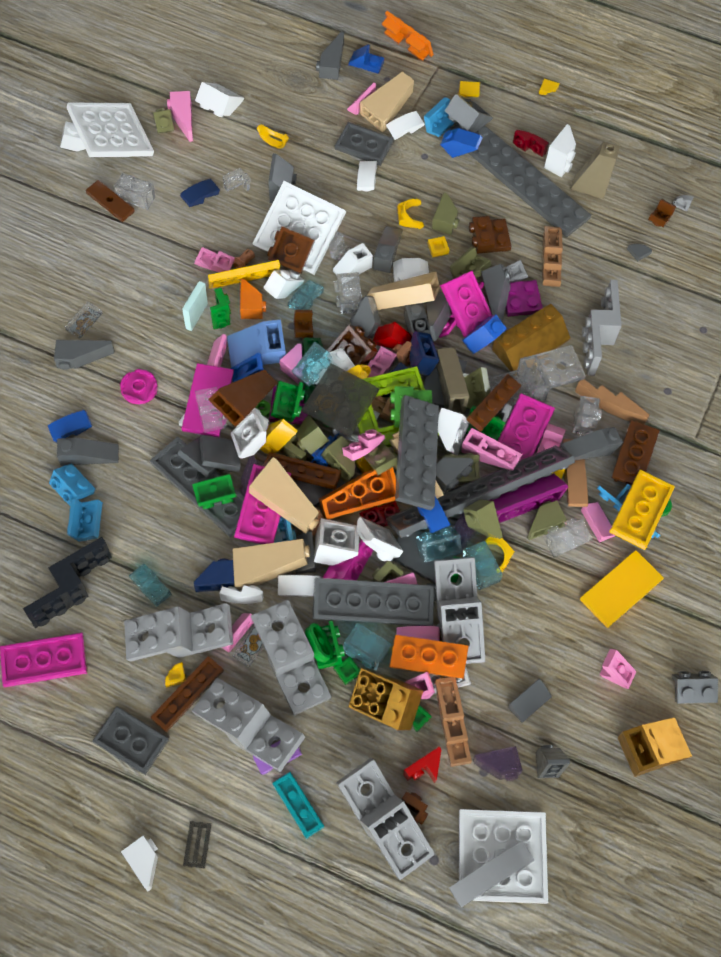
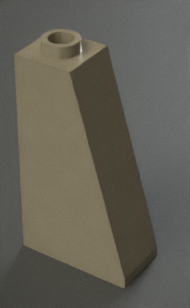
M603 141L575 175L571 190L604 199L620 146Z
M455 347L437 349L439 357L437 370L445 409L465 414L469 393Z

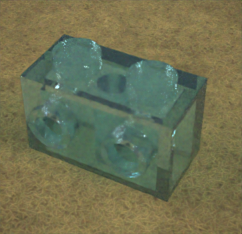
M314 342L291 372L307 386L314 385L320 378L319 373L323 369L326 370L332 361L330 359L332 356L323 347Z
M445 527L438 532H424L421 536L416 537L419 556L424 562L463 553L460 534L454 528Z
M486 541L463 550L461 558H475L476 584L479 590L501 581L503 574Z
M357 623L344 641L343 649L348 656L359 659L365 667L373 668L377 671L390 652L392 644Z

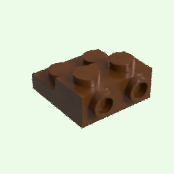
M490 216L472 217V222H469V232L473 233L472 246L476 248L477 254L511 251L512 246L506 218L490 220Z
M281 227L275 234L274 240L276 241L274 246H271L268 251V260L270 262L279 260L280 266L302 274L315 240Z
M348 325L326 352L329 353L343 348L356 366L367 365L377 354L378 350L375 348L377 344L372 339H367L364 336L365 331L358 325Z

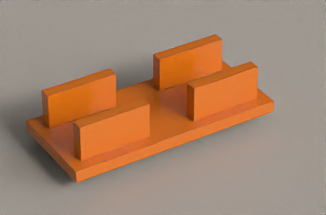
M385 12L386 19L382 22V26L387 28L384 33L398 44L405 38L406 43L410 45L408 51L422 61L427 55L430 57L434 55L431 42L424 35L416 32L411 26H408L390 12Z
M395 635L390 668L423 673L428 672L429 674L464 679L469 645Z

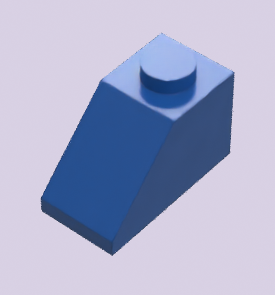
M456 128L444 133L440 145L454 158L477 150L483 137L479 134Z
M493 315L480 323L462 341L470 352L475 354L494 341L507 328L497 315Z

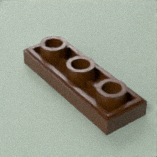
M99 180L86 189L87 195L121 222L125 221L135 212L132 206Z

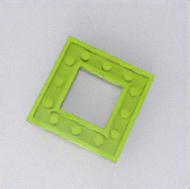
M417 366L345 383L359 434L374 429L385 436V439L382 441L385 446L392 447L389 440L393 438L392 435L399 431V427L392 425L379 428L369 398L390 394V392H394L395 386L414 387V390H425Z

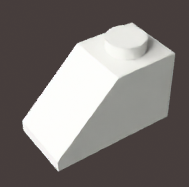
M142 836L122 850L121 853L144 888L149 891L152 889L158 859L155 851L158 848L151 838L146 840Z

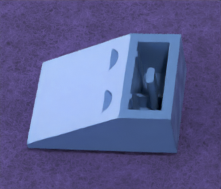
M281 319L260 322L227 336L231 368L258 352L261 353L263 365L280 363V359L286 355Z

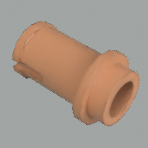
M246 249L239 257H235L234 267L236 269L246 267V264L255 258L254 252Z

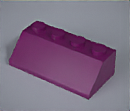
M551 474L547 477L538 478L531 484L522 485L515 491L501 494L499 498L488 501H494L498 521L502 523L538 509L546 501L554 502L560 500L568 489V485L557 475Z

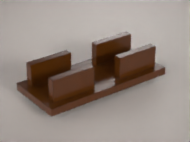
M633 420L630 421L611 477L615 482L619 480L632 485L639 470L647 471L660 431L659 429Z

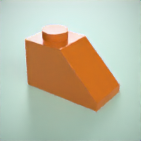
M241 279V319H263V312H266V301H263L262 294L245 279Z

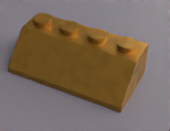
M550 303L498 336L494 340L492 351L515 376L568 342L571 338L563 316Z

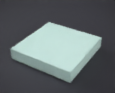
M200 281L182 308L185 327L190 331L193 330L208 304L205 283Z

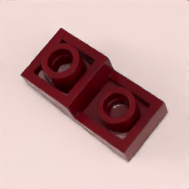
M516 130L514 133L513 143L525 152L530 148L541 157L547 153L549 142L543 138L522 130Z
M393 501L379 508L374 506L359 513V515L364 519L385 527L388 526L386 518L399 513L400 510L396 501Z

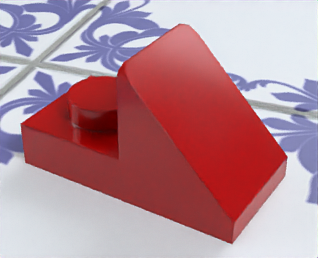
M437 747L404 769L403 775L407 781L412 778L414 780L419 779L425 774L424 770H426L432 781L436 783L441 748Z

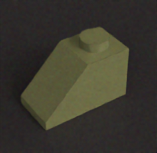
M445 192L433 217L432 229L451 235L453 229H457L460 219H457L458 210Z
M309 415L304 419L295 434L299 439L297 444L303 451L307 449L310 455L329 441Z
M341 436L324 450L321 457L331 468L341 470L340 478L347 483L355 475V460L352 461L343 455L342 448L349 446L350 442Z
M478 500L463 509L469 528L487 537L498 539L503 537L494 501Z
M557 500L554 502L546 501L540 505L527 536L528 540L564 528L567 519Z

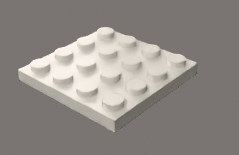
M131 103L67 104L66 108L89 157L153 156L154 150Z
M284 181L252 244L268 252L270 247L274 246L276 241L274 240L275 234L281 227L315 240V243L303 270L315 275L346 211Z
M459 810V881L522 841L535 860L473 901L548 903L546 813Z

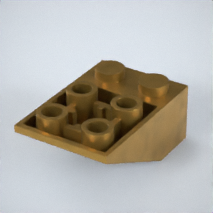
M361 668L348 707L396 730H411L424 690Z
M675 717L640 725L623 731L618 736L619 743L634 777L692 757Z

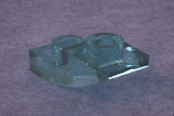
M311 280L307 281L290 299L288 307L294 310L309 309L313 305V300L323 293L324 287Z
M145 563L129 575L134 584L155 607L172 595L170 590Z

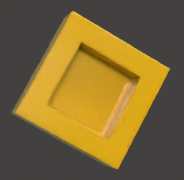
M445 236L428 239L427 244L432 258L449 254L450 250Z

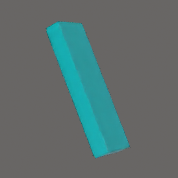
M288 772L272 783L306 839L324 828L322 821L291 772Z

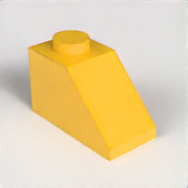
M284 419L269 424L266 430V443L260 448L261 451L266 454L278 452L298 430Z

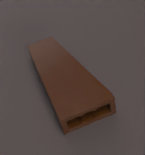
M262 370L219 388L208 400L236 427L273 389L277 382L266 370Z

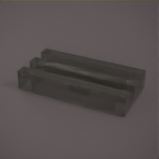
M190 821L183 862L184 867L206 869L212 823L206 824ZM194 827L198 828L195 842L193 861L189 862ZM204 828L206 829V835L204 841L202 861L200 864L197 863L199 855L202 829Z

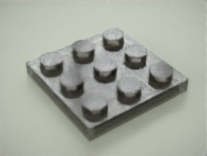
M330 363L301 411L350 438L377 395L379 388Z

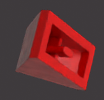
M393 322L378 327L373 341L378 346L393 349L397 344L403 346L406 341L410 342L412 336L398 323Z

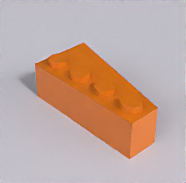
M392 467L378 475L372 468L319 498L323 517L328 520L395 501L396 477L394 469Z

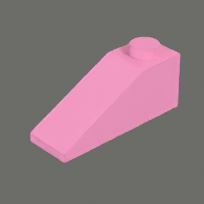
M190 91L170 92V99H167V107L171 109L173 119L189 142L193 141Z
M471 428L462 443V453L479 455L480 462L512 471L522 457L521 453Z

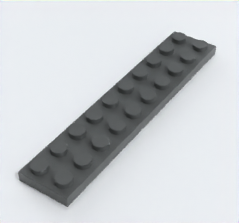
M458 123L457 125H455L454 127H452L450 130H453V129H456V128H460V124ZM483 126L475 132L483 138L478 149L468 154L551 225L560 227L565 237L571 235L590 220L591 214L489 128Z
M555 445L520 460L513 471L505 468L499 469L445 492L437 500L448 519L455 514L464 513V508L478 500L499 498L501 494L515 491L518 487L531 484L538 478L550 476L552 472L566 469L569 465L575 463L574 456ZM417 506L410 507L386 518L388 526L401 538L409 537L420 529L428 528Z

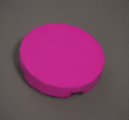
M137 369L134 372L127 373L122 378L120 389L126 401L139 405L145 404L155 397L158 385L152 373L147 370Z

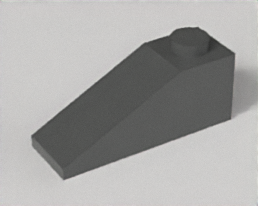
M340 32L321 53L320 61H317L316 64L319 78L338 80L344 47V32Z
M385 227L374 255V270L391 272L403 232L402 229Z
M499 264L481 271L492 315H497L503 321L511 287L509 282L511 275L508 269Z
M443 291L438 292L434 301L426 302L433 341L438 339L451 316L450 306Z
M56 340L54 361L57 368L63 370L76 369L114 354L112 341Z
M615 427L599 429L567 441L561 447L573 455L574 460L611 455L623 444V441Z
M82 438L57 439V458L61 466L71 463L73 465L119 463V445Z
M553 745L541 746L536 752L538 778H559L569 766L570 759L560 748H554Z

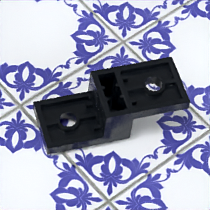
M103 537L48 567L59 588L23 608L34 628L46 625L50 619L65 614L69 608L82 604L89 597L79 577L89 574L97 566L105 565L112 558Z

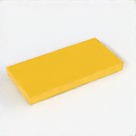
M279 260L208 275L209 289L241 283V279L252 281L270 277L274 270L280 269Z
M639 470L609 532L645 550L675 486L645 471Z
M635 550L580 598V601L609 628L656 587L664 577Z

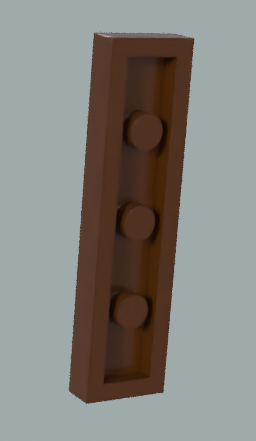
M507 374L466 420L481 432L522 385Z
M271 452L268 453L263 464L265 467L274 457L286 472L291 473L292 479L333 490L336 489L341 477V470Z
M208 656L151 716V719L167 733L212 685L215 679L224 672V669Z

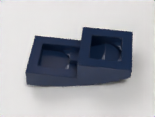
M210 178L187 188L180 193V197L189 207L203 204L205 198L219 195L220 189Z

